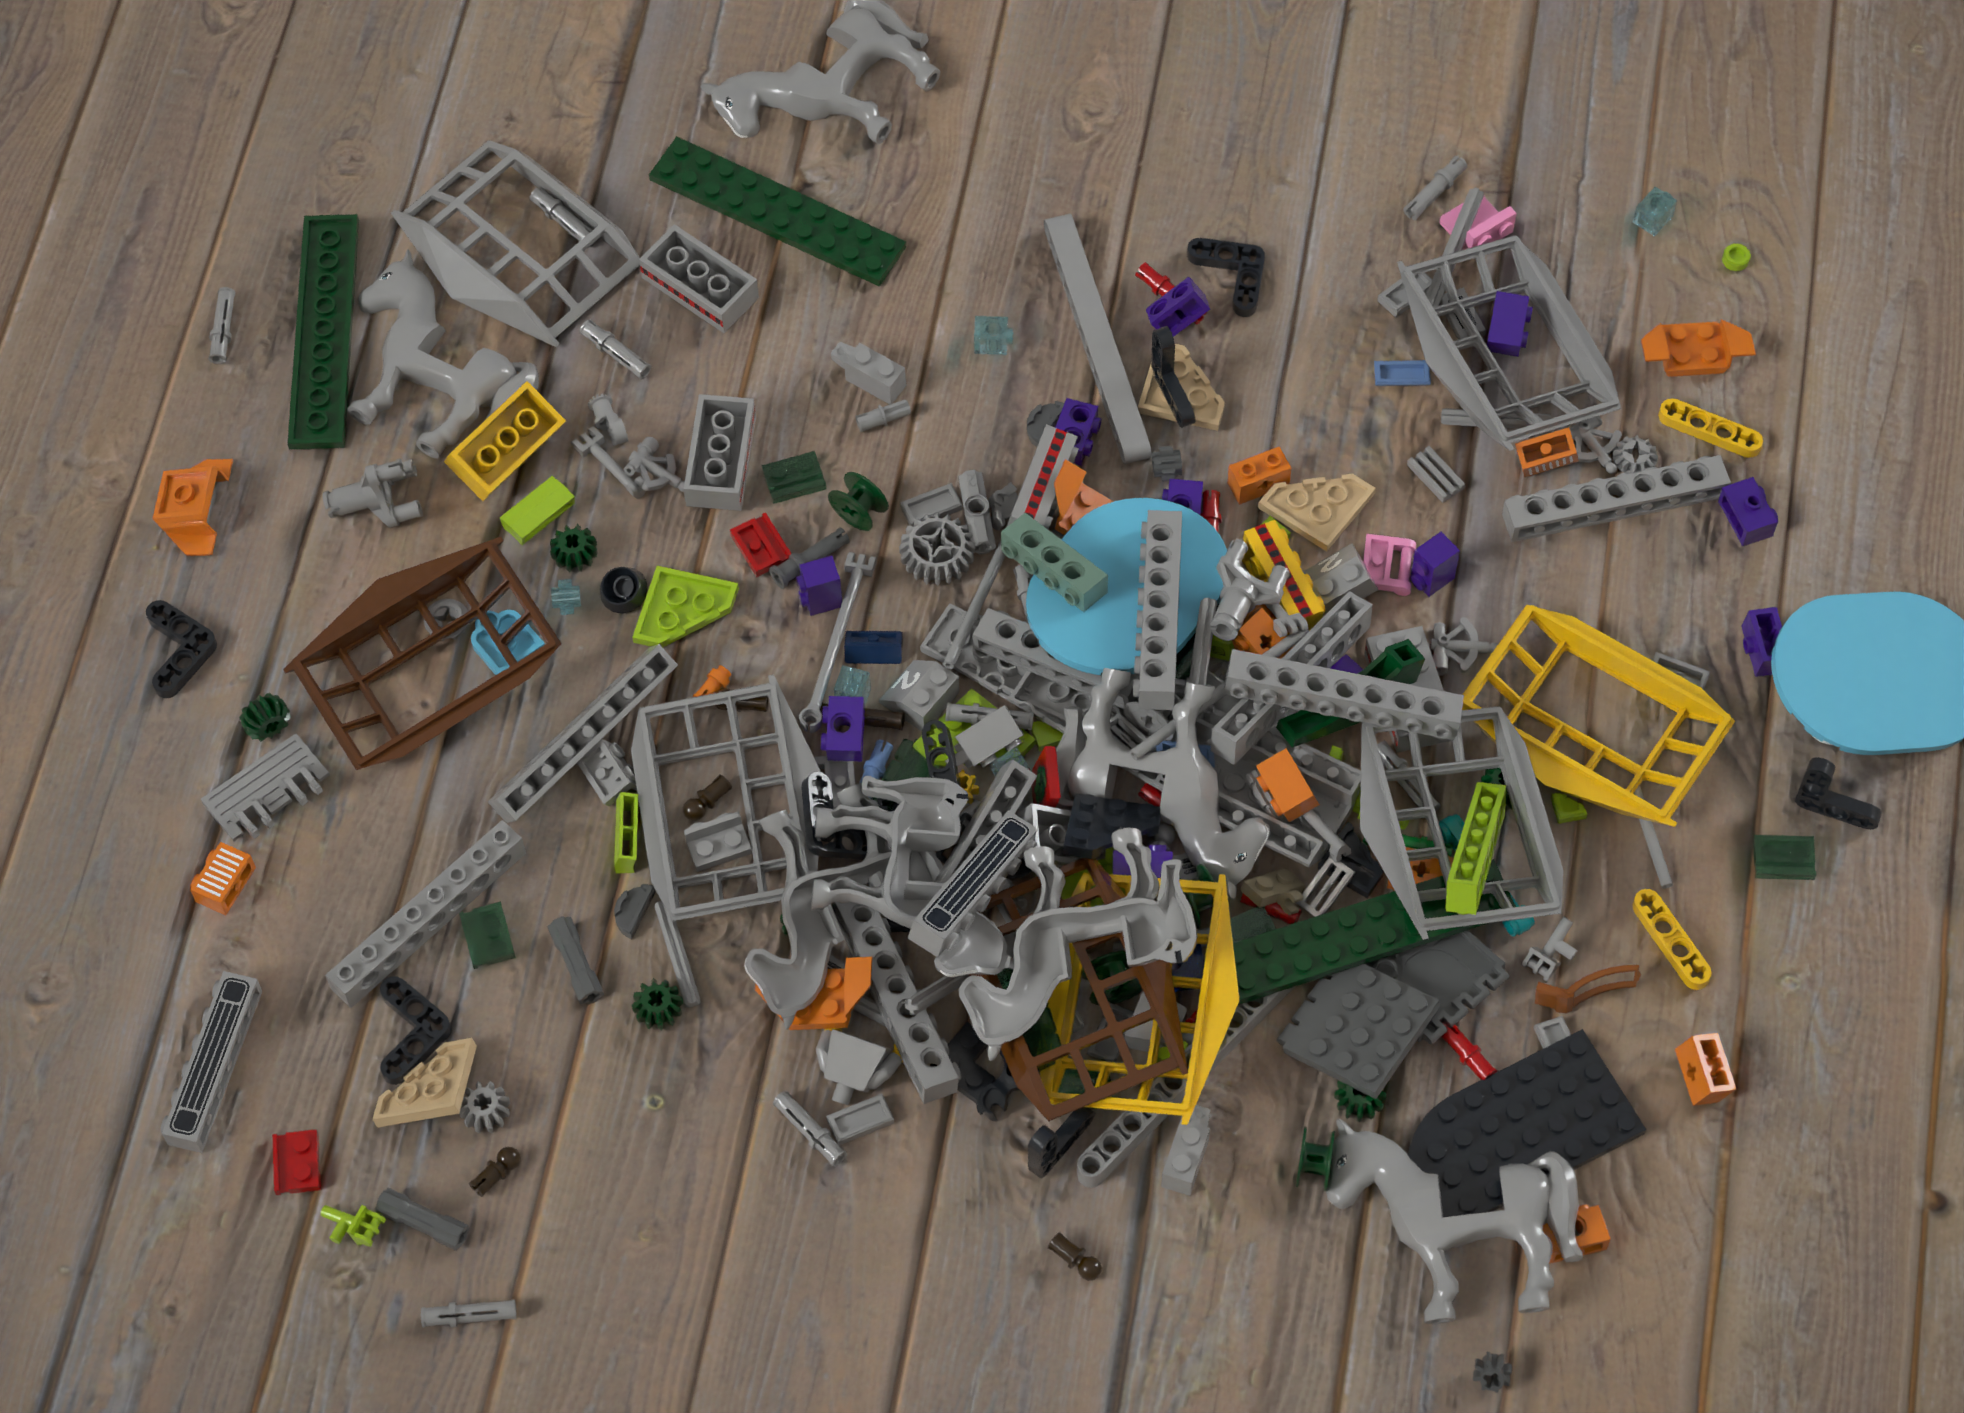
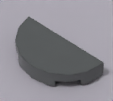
M1055 401L1054 404L1043 406L1040 404L1030 412L1027 419V436L1034 446H1038L1046 424L1056 427L1064 406L1063 402Z
M642 884L641 887H636L629 891L626 890L616 901L614 908L616 925L621 933L631 940L656 892L653 885Z

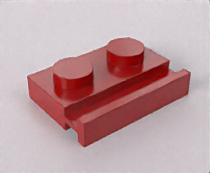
M766 512L757 519H750L730 529L732 539L756 577L769 572V568L773 565L779 566L788 560L789 555L792 554Z
M317 1129L287 1132L285 1135L272 1134L275 1194L281 1195V1193L287 1192L293 1194L321 1190L319 1135Z

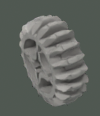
M937 512L934 518H929L925 514L923 517L924 521L922 522L915 518L913 522L914 527L907 525L906 534H902L899 546L901 563L906 565L908 574L914 573L916 581L924 577L926 585L931 580H935L937 586L940 584V580H945L950 584L951 577L960 580L961 572L967 573L969 564H973L974 561L973 554L975 553L974 543L970 542L972 533H968L967 524L961 525L959 518L951 521L949 514L944 518H940ZM946 537L955 541L958 546H955L953 542L948 541ZM916 552L921 553V556L926 557L928 561L919 557Z

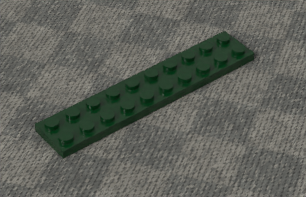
M677 136L649 173L650 181L879 287L906 249V241Z
M358 214L304 216L287 441L289 450L345 447L359 231Z
M1492 859L1486 882L1502 881L1503 877L1495 860ZM1443 875L1416 884L1417 891L1446 888ZM1393 891L1233 943L1240 1000L1238 1005L1488 923L1427 931L1429 939L1423 940L1397 893ZM1504 891L1511 905L1516 907L1509 891ZM1492 893L1482 894L1477 912L1502 909ZM1446 899L1421 902L1425 919L1458 915L1456 912L1446 911Z

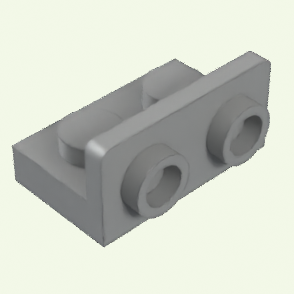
M601 739L577 764L603 804L610 807L616 801L620 792L626 793L629 789L637 791L634 768L632 765L627 764L623 758L625 756L623 749L615 742L610 743Z
M739 812L724 813L718 816L717 819L705 823L697 822L684 830L686 844L697 872L752 854V848Z

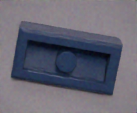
M846 631L844 643L845 663L900 664L902 662L903 632Z

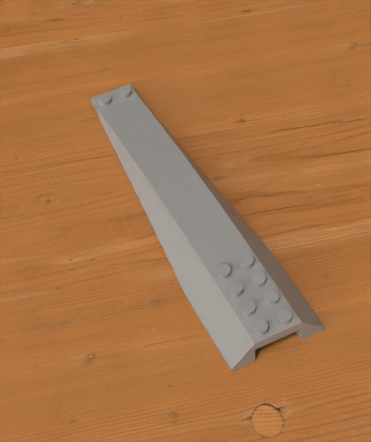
M949 603L921 644V652L943 663L967 611ZM978 614L953 669L1024 711L1034 712L1036 718L1064 733L1066 727L1064 708L1067 706L1082 708L1084 719V716L1091 708L1092 696L975 650L972 635L983 617ZM1012 635L1004 636V638L1012 637ZM1032 645L1029 648H1037L1038 646ZM1139 697L1136 698L1135 702L1139 703ZM1115 705L1112 706L1110 718L1120 713L1127 719L1123 708ZM1215 705L1210 706L1197 716L1195 731L1197 742L1200 745L1211 746L1212 728L1227 714L1215 709ZM1115 724V726L1119 730L1124 732L1130 738V740H1132L1136 745L1140 744L1119 724ZM1272 728L1235 765L1214 753V770L1217 772L1219 790L1216 811L1221 825L1233 830L1246 819L1258 817L1263 820L1269 830L1268 839L1264 846L1307 867H1311L1323 858L1331 845L1302 815L1288 822L1284 814L1283 819L1279 821L1267 815L1265 811H1262L1252 793L1253 790L1249 788L1245 781V776L1254 770H1258L1256 765L1287 748L1320 804L1313 808V811L1338 835L1350 816L1360 792L1361 770L1306 744L1292 748L1281 733ZM1176 732L1170 741L1177 742ZM1084 733V739H1085V745H1086L1087 737H1086V735H1085V733ZM1120 766L1162 791L1165 774Z

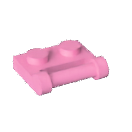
M1366 534L1363 563L1378 590L1394 592L1400 596H1407L1411 593L1412 585L1409 579L1412 554L1415 553L1416 542L1414 540ZM1393 550L1401 552L1398 579L1390 578Z

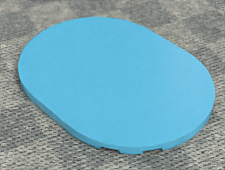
M1123 499L1092 510L1079 519L1061 540L1108 574V593L1083 612L1075 605H1070L1062 595L1055 590L1049 589L1041 579L1033 574L1026 596V613L1030 629L1033 630L1038 638L1039 644L1051 656L1069 667L1095 675H1101L1104 668L1130 672L1131 675L1134 674L1135 656H1141V651H1136L1135 648L1136 633H1142V628H1137V610L1143 611V605H1138V588H1144V583H1139V566H1145V561H1140L1141 543L1146 544V539H1141L1142 521L1147 522L1148 510L1182 511L1177 629L1178 653L1196 633L1201 600L1204 598L1215 599L1217 605L1221 601L1220 594L1223 582L1216 567L1220 558L1226 554L1227 549L1216 529L1205 518L1191 509L1161 499Z
M1876 592L1825 596L1800 607L1780 629L1772 650L1771 660L1776 690L1790 715L1793 713L1804 725V730L1822 742L1824 740L1840 747L1839 750L1848 753L1884 755L1941 750L1951 747L1964 739V620L1943 604L1930 598L1907 592Z

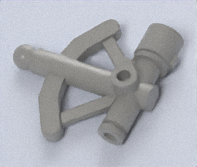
M1600 416L1572 424L1570 431L1573 441L1576 443L1575 448L1578 462L1590 463L1598 460L1608 473H1615L1617 466L1615 463H1612L1613 460L1609 454L1616 448L1617 441L1619 442L1622 432L1615 430L1614 433L1594 429L1602 425ZM1593 435L1608 438L1610 442L1602 447ZM1582 440L1591 452H1581Z
M646 437L642 443L640 442L637 445L638 452L633 451L628 459L630 462L625 466L624 472L629 476H632L635 472H641L644 479L642 488L645 491L661 489L665 485L670 484L684 492L685 481H682L680 477L674 474L676 470L674 456L667 454L665 458L653 457V454L659 448V443L653 437ZM656 463L666 464V469H664ZM647 471L658 477V479L650 480Z
M1462 617L1459 626L1447 635L1445 634L1444 623L1438 622L1434 624V639L1431 638L1430 650H1434L1432 657L1438 675L1442 676L1448 673V658H1451L1460 665V672L1466 673L1476 662L1478 653H1492L1498 644L1495 642L1490 644L1489 642H1480L1477 630L1466 617ZM1463 630L1469 638V641L1451 640ZM1452 651L1469 652V655L1463 660Z

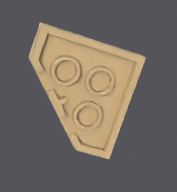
M1175 344L1174 372L1195 414L1196 422L1191 425L1218 431L1225 402L1213 390L1209 379L1202 369L1196 366L1191 359L1187 348L1184 345ZM1150 364L1138 404L1139 413L1177 422L1154 377Z
M1354 474L1342 475L1341 478L1328 480L1325 477L1304 479L1302 483L1286 484V482L1274 483L1258 502V508L1327 552L1375 495L1376 488Z
M467 1038L445 1042L436 1049L438 1055L427 1064L419 1063L402 1077L405 1082L393 1092L388 1089L380 1095L372 1119L377 1128L459 1114L477 1047L474 1040Z

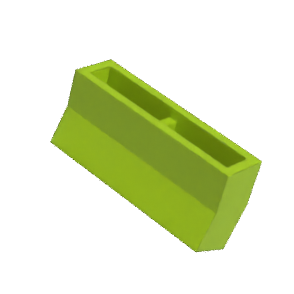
M551 476L500 517L503 528L523 546L574 505L575 496L561 482Z
M620 792L616 799L614 857L616 874L634 873L637 859L638 794ZM623 811H631L630 826L623 825ZM623 840H630L629 856L622 855Z

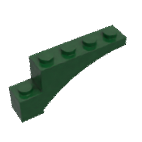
M1406 639L1385 647L1384 652L1358 674L1412 684L1417 682L1425 658L1413 643ZM1300 710L1279 719L1276 728L1293 748L1361 722Z

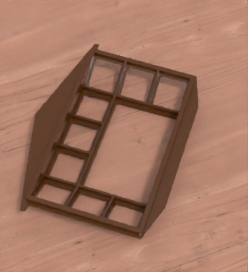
M502 537L377 579L283 669L285 674L293 671L296 673L356 770L397 759L412 752L530 679L562 644L498 548L504 541ZM490 557L504 580L479 603L465 581ZM458 587L472 609L446 626L440 627L427 608V604L451 589ZM511 589L524 608L525 613L503 635H499L486 613ZM415 611H419L432 630V634L405 651H401L388 632V628ZM475 619H479L510 667L399 734L369 688V684ZM532 621L545 640L546 645L517 662L507 645ZM379 634L393 654V658L366 675H361L348 653ZM340 658L354 681L322 691L307 667ZM358 690L362 691L375 713L347 723H341L327 700ZM377 723L383 724L391 740L367 755L362 756L348 733Z
M1081 858L1059 867L1064 873L1065 878L1087 869L1095 884L1094 888L1070 898L1062 899L1060 897L1059 908L1076 907L1098 897L1106 905L1126 897L1096 858ZM1038 876L990 896V902L985 910L1004 903L1012 919L1011 922L997 927L1003 936L1017 931L1024 921L1034 914L1033 912L1023 917L1020 916L1013 899L1041 888L1042 885ZM1123 932L1072 942L1108 1026L1035 1057L1031 1056L1023 1035L1002 1043L1001 1051L1016 1086L1047 1121L1056 1119L1176 1068L1180 1069L1182 1075L1188 1073L1170 962L1158 959L1152 963L1132 967L1104 980H1099L1086 951L1115 938L1120 939L1125 950ZM969 974L970 976H982L994 987L1003 989L997 974ZM1136 978L1151 1008L1118 1022L1104 992ZM1151 1020H1156L1170 1057L1137 1070L1123 1037V1032ZM1112 1037L1127 1069V1075L1099 1087H1094L1080 1050ZM1071 1055L1085 1092L1052 1105L1037 1069L1054 1060Z

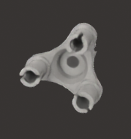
M398 459L397 461L379 466L377 464L366 466L360 482L335 488L332 492H323L325 509L331 507V511H328V516L335 518L338 514L342 516L369 508L389 528L399 526L400 522L422 517L423 511L419 500L395 506L392 499V485H394V482L417 476L416 466L412 465L414 461L409 459L402 462L401 459Z
M1240 539L1230 542L1226 554L1220 558L1216 567L1222 579L1223 588L1220 594L1221 601L1213 617L1214 619L1210 623L1212 626L1210 630L1219 639L1228 641L1236 638L1247 613L1251 612L1256 605H1277L1280 602L1284 593L1283 587L1290 576L1289 570L1281 565H1276L1272 568L1267 582L1249 574L1241 567V561L1248 550V546Z

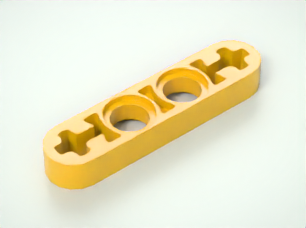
M1667 399L1660 406L1659 420L1670 428L1743 457L1753 458L1761 451L1763 437L1756 430L1678 399ZM1671 409L1676 411L1673 416L1668 414ZM1684 414L1687 415L1685 422L1682 421ZM1699 418L1704 421L1705 426L1700 428L1694 427L1690 420ZM1722 428L1727 429L1731 436L1722 438L1717 435L1716 431ZM1736 435H1739L1738 441L1734 442ZM1749 440L1754 442L1751 447L1746 446Z
M1642 889L1637 892L1633 901V911L1687 987L1693 990L1705 988L1711 977L1709 964L1659 894L1651 889ZM1642 899L1646 902H1653L1651 910L1647 905L1641 906ZM1665 921L1671 926V931L1669 933H1660L1656 929L1655 924ZM1683 945L1687 948L1688 955L1678 957L1673 953L1672 947ZM1693 970L1696 973H1703L1701 980L1697 976L1691 977Z

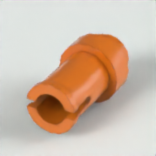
M721 665L717 669L712 668L707 674L708 679L693 697L714 694L719 689L726 688L730 683V671Z

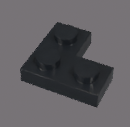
M966 1022L947 1044L949 1048L948 1056L952 1063H957L961 1073L957 1090L977 1104L979 1095L985 1087L996 1081V1077L975 1063L988 1047V1044L978 1037L973 1025ZM933 1063L930 1064V1067H936V1066H938V1065L933 1064Z

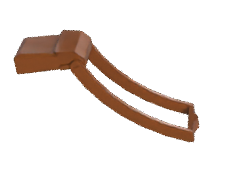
M1622 965L1594 972L1578 980L1568 989H1561L1538 982L1535 1004L1553 1008L1558 1013L1567 1014L1578 1004L1597 994L1621 988H1635L1641 976L1639 965ZM1635 972L1634 981L1605 984L1590 989L1574 998L1575 992L1596 979L1617 973Z

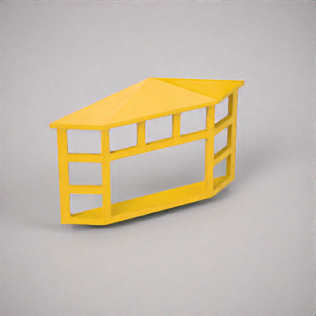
M1526 605L1462 694L1464 695L1462 711L1479 709L1481 707L1474 704L1473 700L1486 682L1489 681L1514 706L1507 716L1512 725L1520 714L1524 712L1554 729L1547 741L1543 743L1515 727L1526 744L1535 777L1544 785L1621 815L1676 827L1678 822L1672 820L1671 816L1735 723L1730 714L1721 708L1701 687L1573 616L1538 608L1534 605ZM1530 620L1557 644V647L1543 666L1517 643L1518 637ZM1509 650L1536 675L1521 697L1495 674L1496 668ZM1565 651L1574 654L1677 712V715L1643 765H1638L1529 703ZM1686 718L1718 724L1704 746L1672 739ZM1492 719L1473 721L1496 743ZM1562 735L1569 737L1594 752L1586 766L1553 749ZM1665 749L1697 756L1682 778L1651 770ZM1602 758H1606L1635 775L1626 789L1594 772ZM1643 781L1676 787L1662 809L1634 795V792Z
M1083 872L1072 896L1092 889L1093 885L1095 886L1089 873ZM1109 874L1119 887L1125 889V895L1127 896L1131 887V876ZM1219 874L1218 882L1179 879L1183 892L1213 895V911L1209 934L1197 933V944L1207 945L1203 977L1172 976L1174 987L1201 989L1196 1023L1180 1022L1182 1033L1194 1034L1188 1073L1182 1075L1180 1069L1176 1068L1157 1076L1187 1079L1182 1103L1147 1100L1154 1078L1141 1084L1136 1099L1106 1097L1085 1107L1183 1116L1181 1125H1188L1240 1001L1225 874ZM1157 878L1158 881H1159V889H1160L1161 878ZM1091 901L1076 907H1091ZM1069 943L1072 977L1070 980L1061 982L1056 986L1046 1005L1042 1028L1044 1043L1042 1054L1071 1042L1082 976L1081 971L1083 969L1072 943ZM1153 1020L1147 1063L1145 1065L1135 1064L1137 1070L1157 1063L1162 1033L1156 1020ZM1040 1040L1041 1051L1043 1050L1042 1040ZM1068 1055L1039 1067L1041 1080L1051 1104H1058L1080 1095L1058 1092L1065 1071L1067 1069H1076L1073 1059L1068 1058ZM1083 1059L1087 1071L1099 1072L1095 1087L1106 1084L1111 1073L1127 1074L1124 1063Z

